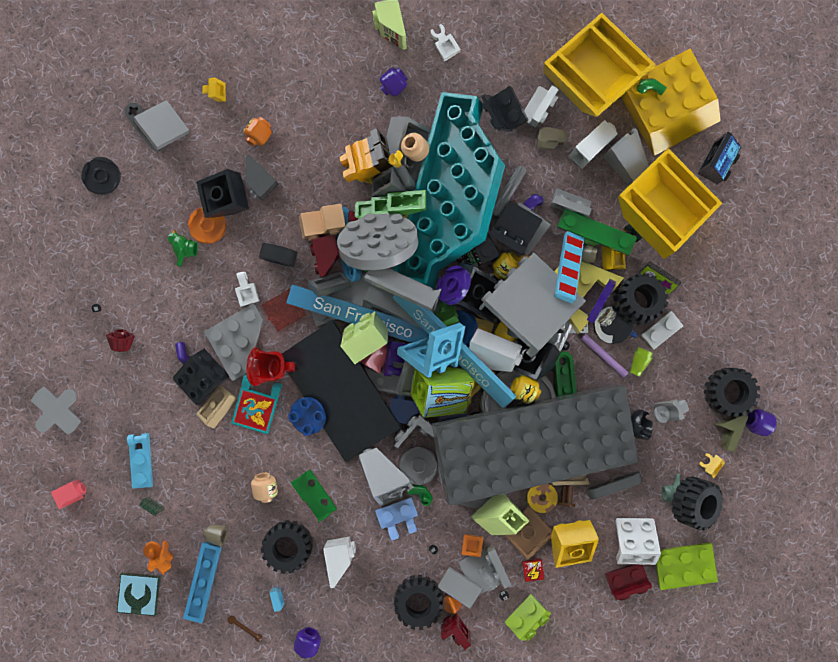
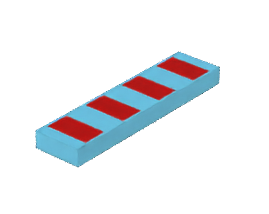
M567 231L563 238L554 297L573 303L576 299L584 237Z

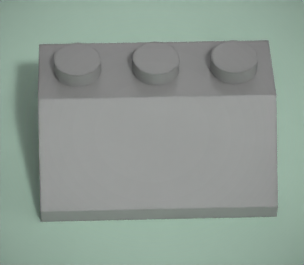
M391 117L386 135L390 155L392 153L395 154L397 150L402 152L401 142L410 133H418L428 142L431 129L409 117ZM403 154L400 162L402 165H405L410 176L415 178L416 185L423 160L412 161Z

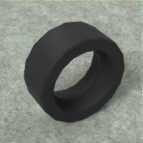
M262 243L259 258L271 263L294 267L298 252L283 246Z

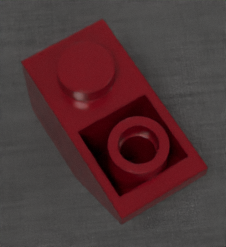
M335 235L312 239L313 245H310L312 256H316L317 263L314 264L316 275H320V277L327 276L340 257Z

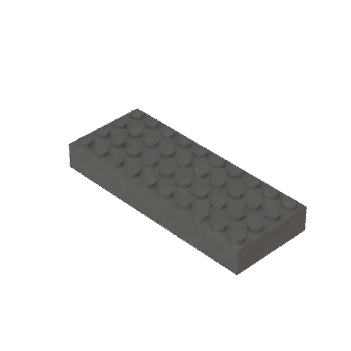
M619 384L431 424L445 500L450 506L638 463L626 386Z

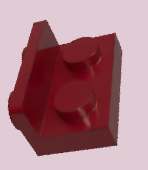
M630 564L605 573L611 594L615 600H626L630 598V595L636 593L644 594L648 592V589L652 588L643 564Z
M458 614L447 616L442 621L441 638L445 640L452 635L455 643L458 646L461 645L466 650L471 646V633Z

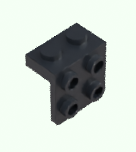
M205 348L190 356L173 376L176 384L196 405L202 403L214 388L229 378V375Z

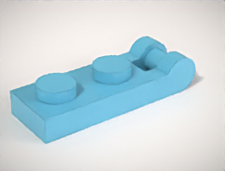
M142 433L141 436H136L135 434L128 435L127 443L130 455L132 489L152 487L153 477L149 433ZM141 443L143 449H137V444Z

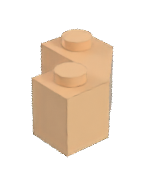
M342 204L322 206L320 211L301 213L299 216L303 239H308V241L329 234H340L346 227Z

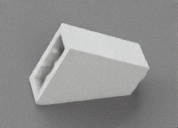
M604 120L574 148L569 157L583 169L617 136L618 133L615 126Z
M477 329L470 341L469 349L490 370L512 372L515 365L519 366L523 356L520 354L521 345L481 329Z

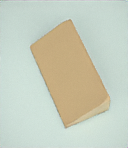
M219 385L196 415L205 425L215 428L236 402L237 398L223 386Z

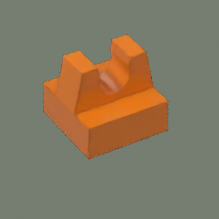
M464 534L461 555L481 557L483 536Z

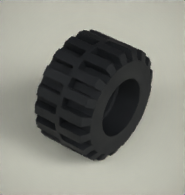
M638 273L628 278L615 291L617 295L614 296V301H617L614 306L619 310L617 312L618 315L622 314V319L624 321L629 320V324L632 325L635 323L637 325L647 324L660 317L665 312V307L668 306L666 299L669 298L668 294H665L666 287L661 285L663 282L661 280L657 281L654 275L649 277L648 273L643 275ZM635 291L641 292L646 297L647 308L641 307L636 302L634 297Z
M721 368V370L714 372L715 375L708 377L710 382L705 383V386H708V390H704V394H708L705 400L711 403L709 406L711 409H715V412L722 415L739 417V415L744 416L747 415L746 412L753 411L752 406H757L756 398H760L757 390H760V386H756L755 383L758 381L756 378H751L753 375L750 372L738 368ZM733 380L738 384L740 394L735 402L729 403L724 396V389Z
M694 476L687 477L680 482L676 492L673 494L672 513H674V518L679 523L705 531L717 522L723 507V497L720 487L715 483Z
M285 520L283 523H277L267 532L262 540L263 547L261 548V553H264L263 561L267 560L268 563L266 565L268 567L273 566V571L281 570L280 574H285L286 571L289 574L293 573L294 570L298 571L307 562L313 547L311 542L313 540L312 536L309 537L310 532L308 529H304L303 524L298 525L297 521L290 522V520ZM281 537L293 539L298 547L296 555L290 557L282 555L277 549V540Z
M413 575L410 576L409 580L404 579L403 583L399 584L394 598V611L398 615V620L400 622L403 621V625L406 627L411 625L413 630H415V627L423 630V626L430 628L432 622L435 624L438 621V617L442 614L443 598L441 589L437 587L434 580L430 581V577L427 576L422 578V575L414 578ZM415 593H422L430 599V605L423 611H414L408 606L407 599Z

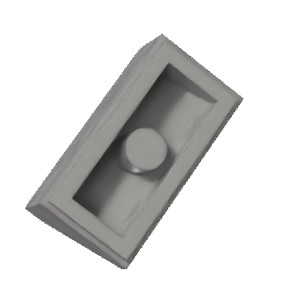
M449 567L438 585L439 589L469 609L483 589L451 567Z

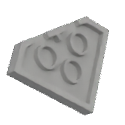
M255 303L204 331L232 381L247 374L248 356L251 350L257 347L264 319Z

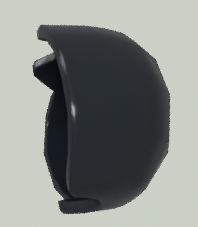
M641 409L634 411L631 415L634 437L649 440L652 435L653 422L646 418V415H649V413Z

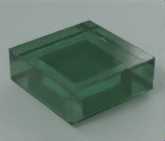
M149 496L142 499L139 504L141 508L152 515H157L164 508V506Z

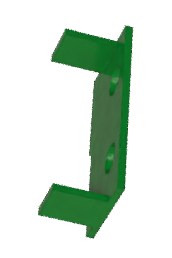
M311 469L290 482L301 499L306 501L318 519V523L337 509ZM309 480H314L315 486H310ZM327 499L328 505H323L321 500Z

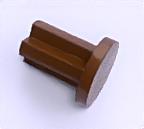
M562 485L561 502H558V505L575 507V504H572L574 486Z

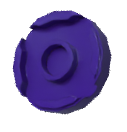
M461 266L448 268L445 271L447 273L441 276L438 281L437 290L441 289L440 301L447 305H454L460 302L469 290L471 277L469 272Z

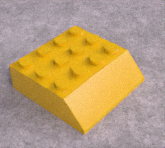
M601 13L544 62L543 73L582 112L598 117L652 70L656 64Z
M691 48L655 66L621 96L653 156L720 122L718 98ZM654 78L666 86L667 89L662 95H659L652 89H647L644 94H641L637 91V86L642 79Z
M669 148L618 196L623 218L663 259L675 253L722 204Z

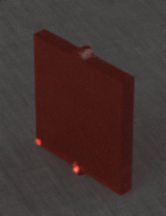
M290 289L262 304L268 315V320H271L277 332L306 316L303 308L286 303Z

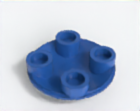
M302 397L292 405L288 419L299 432L309 436L323 428L326 414L323 406L316 399Z

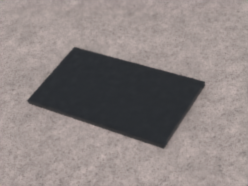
M330 320L281 354L285 362H294L295 372H289L303 396L314 398L323 406L326 414L323 428L346 462L395 431H399L401 426L360 361L354 364L342 349L343 334L334 320Z

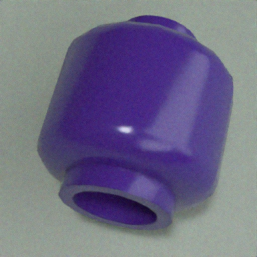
M392 67L380 77L382 84L380 89L387 96L389 94L397 96L407 87L408 78L399 67L397 69Z
M755 409L747 415L746 425L750 432L760 436H769L776 430L777 422L772 413Z
M306 627L297 633L294 651L299 657L307 659L317 654L321 643V636L314 628Z

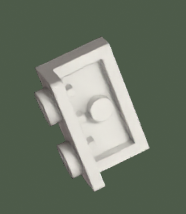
M541 86L537 88L524 110L529 119L526 123L534 128L537 127L539 122L543 124L549 114L546 110L549 106L553 107L558 99V96H556L558 89L551 86L549 91Z

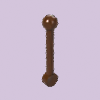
M234 616L228 618L229 624L234 623L255 637L257 642L262 641L263 637L261 634H256L238 622Z

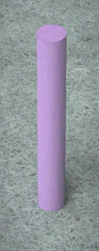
M587 334L581 338L586 345L624 378L628 374L627 370Z

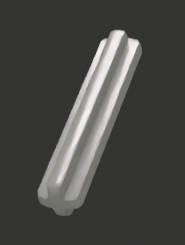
M518 166L494 206L493 216L499 218L506 204L527 171L524 167Z

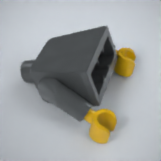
M397 150L395 154L392 153L388 160L391 165L397 168L392 167L375 179V176L366 179V183H371V197L388 196V193L415 191V178L410 176L405 165H402L400 162L403 158L401 151Z

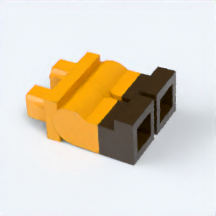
M377 128L370 131L371 135L369 137L356 141L352 146L350 144L346 146V153L339 157L342 166L345 168L349 167L342 172L344 179L349 183L356 179L362 183L366 179L393 167L388 161L390 152L387 139Z

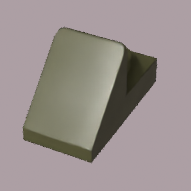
M747 415L731 416L714 424L728 430L721 438V448L735 452L748 419Z

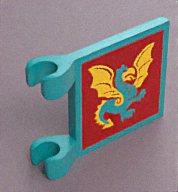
M246 374L242 380L231 424L268 434L282 384L275 383L272 387L271 395L250 389L251 384Z

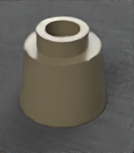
M211 524L209 527L206 526L203 538L209 543L222 547L226 541L228 526Z

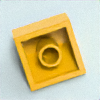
M579 520L569 524L562 523L553 527L551 543L555 568L592 561L599 538L591 520Z

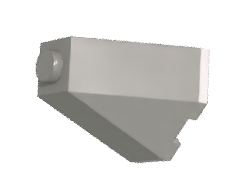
M633 128L629 134L627 133L603 156L628 186L649 167L636 128Z
M368 448L359 455L373 498L381 507L399 500L403 496L402 493L405 489L410 491L413 488L409 478L377 448Z

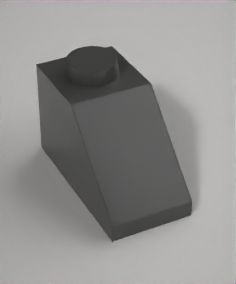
M249 154L246 156V184L251 188L249 192L256 199L260 197L264 200L279 184Z

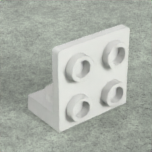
M617 518L616 528L620 547L616 556L617 564L656 565L661 552L654 519Z

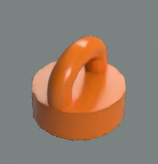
M445 594L443 597V608L445 611L454 614L461 608L459 601L448 594Z

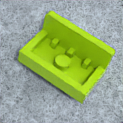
M530 594L508 617L505 624L520 640L529 641L535 636V630L539 626H544L549 621L551 612L545 609Z

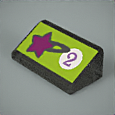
M651 261L645 263L639 271L642 275L648 273L649 277L654 275L657 281L661 280L663 282L661 285L666 287L665 293L668 295L682 283L679 279Z

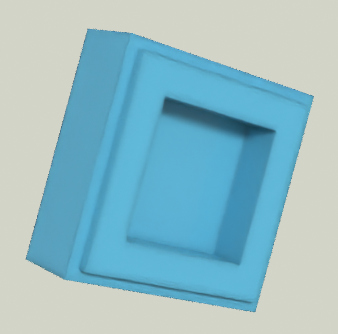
M275 587L270 591V597L274 612H277L283 608L284 600L281 588Z

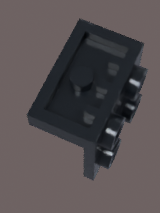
M511 86L494 96L481 95L483 100L481 104L484 110L489 112L491 116L490 122L494 129L510 132L529 121Z
M509 201L489 235L523 255L542 223V219L514 202Z

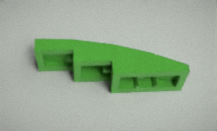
M427 191L388 193V196L371 197V201H358L355 203V217L360 219L366 214H401L405 216L426 210Z

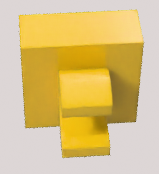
M215 77L208 78V85L202 86V94H208L209 98L217 102H226V83Z
M706 453L705 456L710 459L709 464H704L701 461L699 464L709 476L715 478L725 462L717 455L713 458L712 455Z

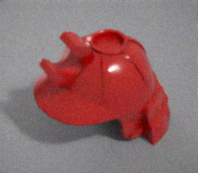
M254 347L247 360V379L253 386L264 382L277 381L284 377L285 372H295L294 362H285L282 354L278 351L265 352Z

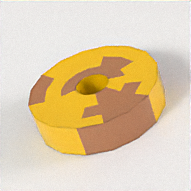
M549 483L528 489L527 502L534 511L547 513L556 506L558 494ZM545 494V499L539 500V496Z

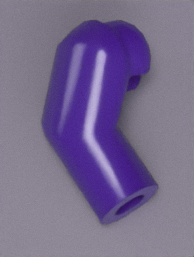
M534 194L524 202V205L533 210L536 206H541L544 199L542 196Z
M179 342L175 344L177 358L184 364L190 357L187 355L185 343Z

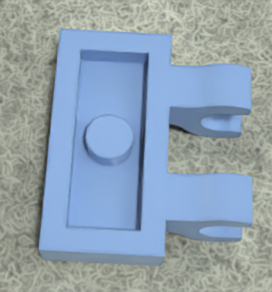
M412 497L375 510L381 529L388 528L391 541L399 538L395 526L397 523L406 521L409 534L417 532L413 518L418 516Z

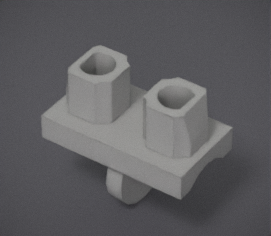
M671 400L653 404L655 407L653 416L659 423L682 420L685 418L683 413L689 411L685 400Z

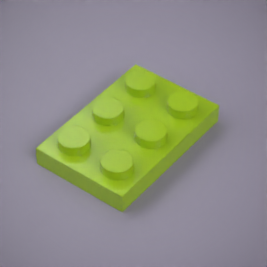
M712 543L660 549L661 555L656 563L660 590L718 582Z

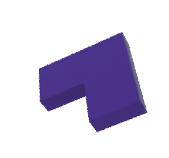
M609 279L587 318L591 323L597 319L614 289L616 281Z

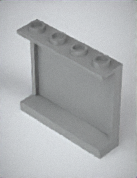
M535 253L529 258L525 256L518 263L519 267L517 269L513 267L507 273V279L505 281L501 279L494 286L495 291L493 293L489 291L481 299L483 304L479 308L482 310L486 306L528 345L530 349L526 353L531 358L586 301L577 292L573 303L554 297L558 274Z

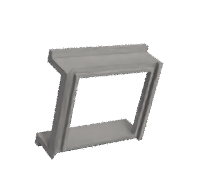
M389 268L368 270L364 281L371 283L363 298V302L423 329L392 297L397 295L434 313L441 289L433 291V288Z

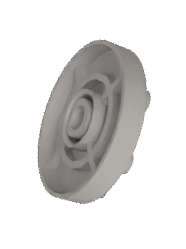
M366 214L363 218L347 224L338 236L337 245L340 257L347 265L361 270H381L396 266L410 258L418 247V235L413 222L402 217L401 214Z

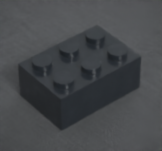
M459 262L457 266H461L469 272L471 281L467 294L455 305L482 320L496 324L498 317L486 306L482 310L479 308L483 304L481 299L489 291L493 293L495 291L494 286L499 281L475 266Z

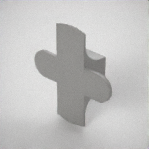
M45 387L38 390L31 399V402L44 414L36 421V429L39 432H47L56 424L67 435L72 433L81 422L73 413L74 408L71 406L77 399V393L72 389H67L58 397Z

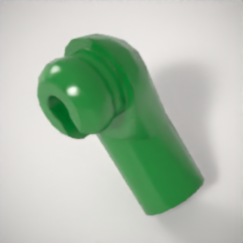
M654 78L642 79L637 86V91L644 94L647 89H652L659 95H662L667 87Z
M413 485V488L407 491V494L418 495L424 506H429L432 503V494L425 486Z

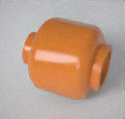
M261 117L252 118L243 130L246 137L245 141L253 147L255 145L263 146L272 135L270 123Z

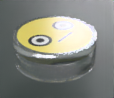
M612 308L607 309L597 322L602 327L607 326L616 317V312Z

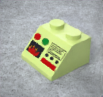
M398 0L376 2L375 10L372 11L375 30H379L380 36L399 48L407 49L406 33Z

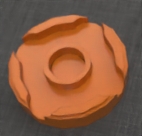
M202 207L194 210L188 220L191 236L196 241L204 244H213L219 241L224 236L227 228L224 216L205 218Z

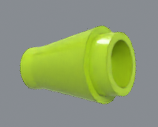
M638 347L637 351L634 352L630 373L640 377L653 359V352Z

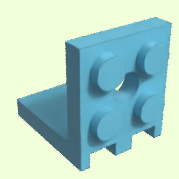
M457 323L431 332L429 338L398 347L397 355L427 378L431 377L432 372L435 370L442 373L446 371V367L449 365L455 368L458 365L465 326Z

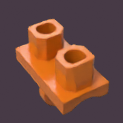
M166 540L162 543V546L154 541L148 542L144 546L143 553L149 558L147 569L150 572L157 569L163 575L171 568L172 564L170 561L173 559V554L168 551L169 544Z

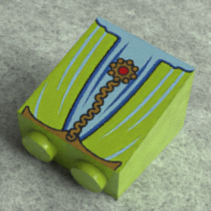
M446 367L445 372L439 373L435 370L432 372L431 377L427 378L415 368L410 395L423 418L467 413L468 406L471 403L470 396L474 388V380L467 370Z

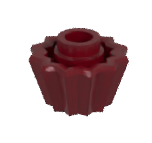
M117 329L106 334L110 349L114 352L130 350L135 338L133 333H129L124 329Z

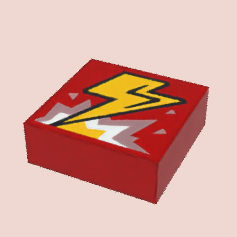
M542 559L522 561L525 582L544 580Z

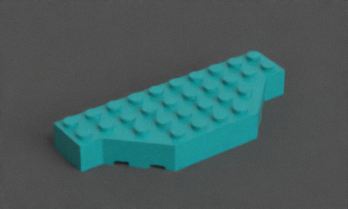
M441 92L428 140L429 153L423 159L415 191H427L426 210L410 214L407 217L417 229L418 247L410 258L393 268L394 271L435 289L441 269L486 240L505 164L479 125L483 106L477 96Z

